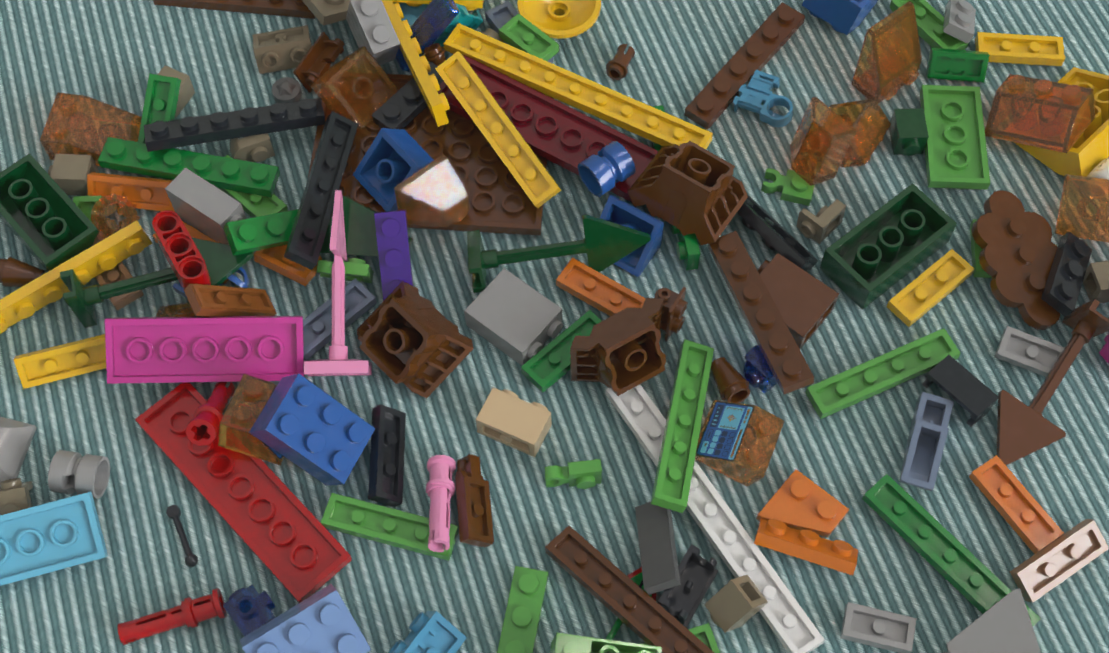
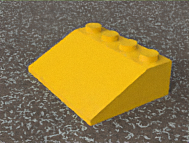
M1073 67L1005 129L1004 136L1055 173L1079 181L1085 180L1088 174L1102 160L1109 157V76Z

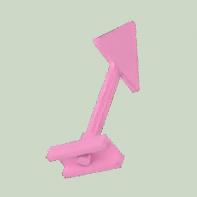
M335 190L330 236V251L334 254L332 264V346H329V359L304 361V374L308 376L372 375V363L368 360L348 359V346H345V266L343 261H347L342 190Z

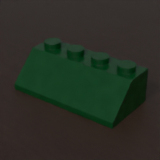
M30 153L0 172V218L47 272L93 245L99 233L98 229Z

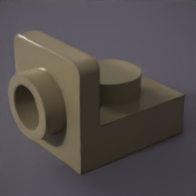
M836 199L829 207H822L816 216L806 208H803L799 212L796 226L805 237L812 238L820 244L842 223L846 205Z

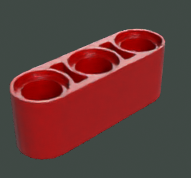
M171 210L157 213L152 220V226L158 244L183 290L189 284L211 285L205 260L180 216Z

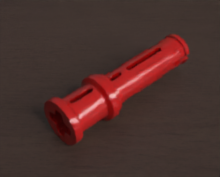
M217 382L206 404L196 409L193 419L186 427V436L193 444L206 446L214 441L217 430L221 428L224 421L222 413L235 392V386L232 382L228 388L225 387L227 382Z
M216 588L212 590V594L193 600L191 597H188L181 601V605L135 620L119 623L117 630L120 641L123 645H126L136 640L185 625L188 628L198 627L199 622L215 617L220 619L226 618L227 611L224 598L220 589Z

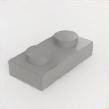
M949 0L945 6L943 32L968 44L974 36L976 9L965 0Z
M1007 326L1003 331L994 357L1047 377L1065 347Z
M848 602L845 606L840 639L898 653H911L917 618Z

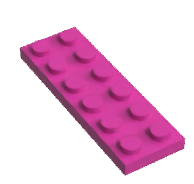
M303 316L105 319L107 384L280 381L282 377L298 373L304 377Z

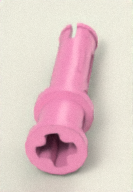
M436 455L427 461V470L430 476L426 484V493L430 497L428 548L438 553L450 548V501L455 493V483L452 481V475L456 470V461L450 456Z

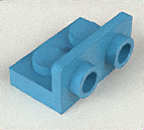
M427 611L425 614L421 612L411 622L409 629L412 631L405 640L397 641L388 653H456L467 637L437 611Z

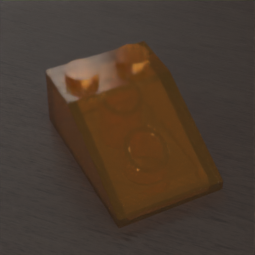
M908 1L876 23L866 32L852 85L875 106L884 99H891L898 89L904 85H911L919 76L918 69L922 56L915 9L911 1Z
M57 92L40 137V142L50 160H54L55 154L91 155L96 166H100L98 159L108 137L138 142L142 117L88 96Z

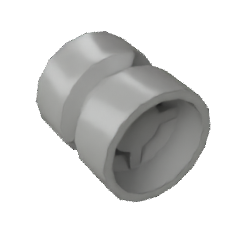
M59 450L55 453L48 471L49 489L52 492L71 495L75 492L79 495L91 491L93 498L99 499L106 491L109 482L110 461L105 456L86 454L82 457L81 453Z

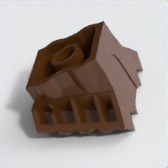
M691 141L680 144V146L674 144L662 147L628 190L634 207L646 204L652 217L657 216L677 227L682 235L695 233L700 246L715 243L748 198L742 181L732 176L735 166Z
M404 281L394 289L357 329V337L362 342L359 348L395 384L404 383L412 392L428 398L474 349L472 339L460 334L458 326L447 320L432 304V301L420 296L418 288Z
M646 298L642 308H626L594 325L590 336H575L570 348L571 381L601 382L619 396L665 371L666 355L661 351L659 345L663 299Z

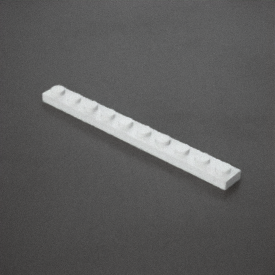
M640 384L619 396L611 388H607L606 396L654 464L658 466L666 419ZM694 461L686 509L734 577L738 578L748 575L766 598L768 603L759 612L787 652L809 653L824 643V638L760 549L754 544L752 538L703 470Z

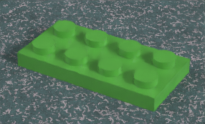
M922 85L920 89L921 108L924 109L929 136L925 145L928 188L987 190L990 185L980 87Z

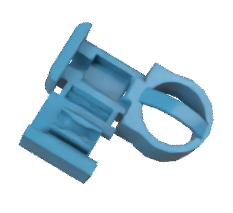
M755 70L747 87L746 84L740 87L739 96H735L733 100L735 112L740 107L760 114V121L772 127H784L790 123L793 117L792 102L787 97L773 94L770 91L772 87L779 88L780 78L759 70ZM778 105L784 106L789 112L782 116L774 113L770 108Z

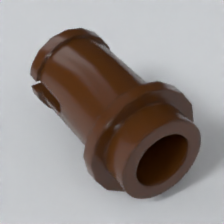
M434 43L424 49L427 61H431L437 66L447 60L444 55L446 52L445 48L441 47L439 43Z
M627 44L619 45L613 59L606 64V73L613 80H620L628 73L627 67L634 57L635 51L630 46L627 53L624 54Z

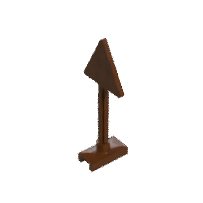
M1093 299L1075 308L1074 312L1062 320L1063 324L1073 330L1071 332L1072 337L1029 406L1007 391H999L997 456L1005 465L1066 436L1063 430L1042 416V411L1084 344L1089 343L1091 338L1109 331V317L1106 318L1096 311L1100 304L1098 300Z

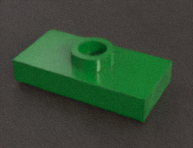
M930 48L926 77L984 83L990 55L988 52Z

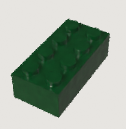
M912 183L828 247L824 252L820 269L863 310L947 244L957 223Z

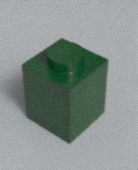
M923 108L894 109L889 123L893 155L904 154L913 156L923 153L929 138Z

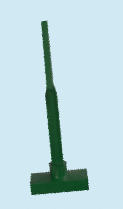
M584 214L582 216L585 235L583 240L497 251V249L485 251L480 231H467L469 274H472L473 293L482 292L486 288V269L498 268L501 264L586 253L589 267L601 272L651 240L650 234Z
M192 238L205 260L211 285L219 286L254 256L253 251L233 256L229 245ZM170 267L102 286L97 284L85 287L73 269L60 272L61 279L71 291L63 293V298L85 328L97 325L94 304L102 303L104 299L178 280Z

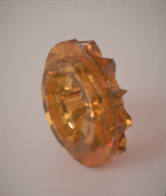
M115 193L100 198L94 204L91 212L92 223L98 229V234L104 239L140 219L136 211V205L132 204L127 199V196H120ZM115 210H117L118 215L126 217L118 225L115 220L106 218L115 213Z

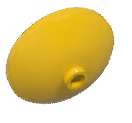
M517 0L518 13L550 38L562 39L577 36L592 27L599 17L601 0Z

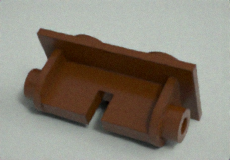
M325 32L321 33L293 72L309 93L312 92L316 85L322 83V78L331 67L330 65L334 63L339 54L344 52V42L339 38L330 40Z
M685 287L682 288L679 294L668 288H661L655 293L654 298L663 299L661 330L666 332L665 341L669 340L673 332L677 334L685 321V317L682 316L688 302L684 301Z

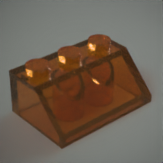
M1010 74L996 90L985 128V136L1068 153L1095 119L1093 89Z

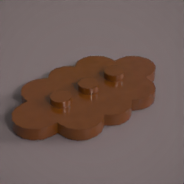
M1004 190L995 191L985 200V214L973 223L971 229L975 242L982 248L979 255L980 265L992 277L990 282L991 292L1001 304L1007 307L1018 308L1022 319L1032 328L1037 330L1049 329L1060 318V313L1041 299L1058 248L1051 242L1052 229L1043 216L1035 212H1025L1021 201L1014 194Z

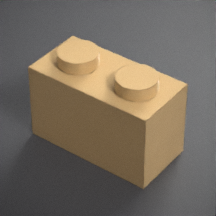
M493 387L476 418L478 433L536 457L552 426L551 412L544 405L537 402H526L519 399V396L510 390L504 389L501 391Z

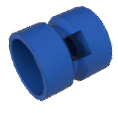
M612 141L598 151V155L592 154L578 164V172L583 183L592 194L598 197L613 189L615 182H623L632 176L636 169L631 155L617 141Z

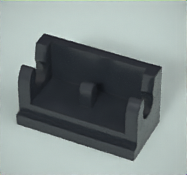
M950 355L930 370L925 376L926 380L922 383L926 389L933 383L937 384L971 414V418L966 422L970 427L984 417L999 398Z
M692 544L678 566L681 585L664 590L658 600V604L686 628L718 573L716 569L717 561L713 557L709 561L700 556V549Z

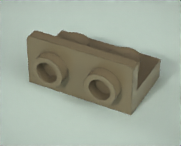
M308 25L252 35L253 50L260 74L297 68L312 47Z

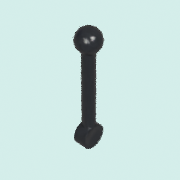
M171 505L167 508L166 514L170 519H173L186 554L185 564L189 567H194L198 563V557L192 553L179 518L181 510L178 506Z

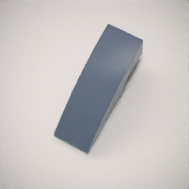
M922 392L918 397L899 482L933 491L949 430L947 427L954 404L953 400Z

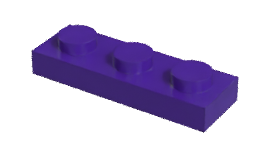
M406 210L374 213L383 301L402 281L413 286Z

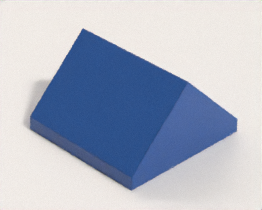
M610 195L599 219L650 234L651 240L614 263V265L639 277L662 244L664 222Z

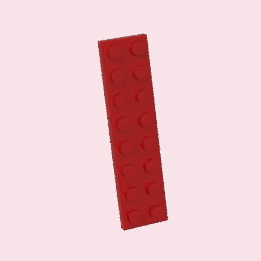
M182 382L138 416L135 421L298 603L302 602L352 561L351 555L225 420L221 428L217 430L216 437L211 444L198 446L188 439L186 427L193 419L196 409L206 404L207 400L190 382Z

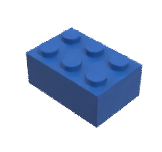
M298 373L282 377L249 433L326 486L345 484L375 428Z

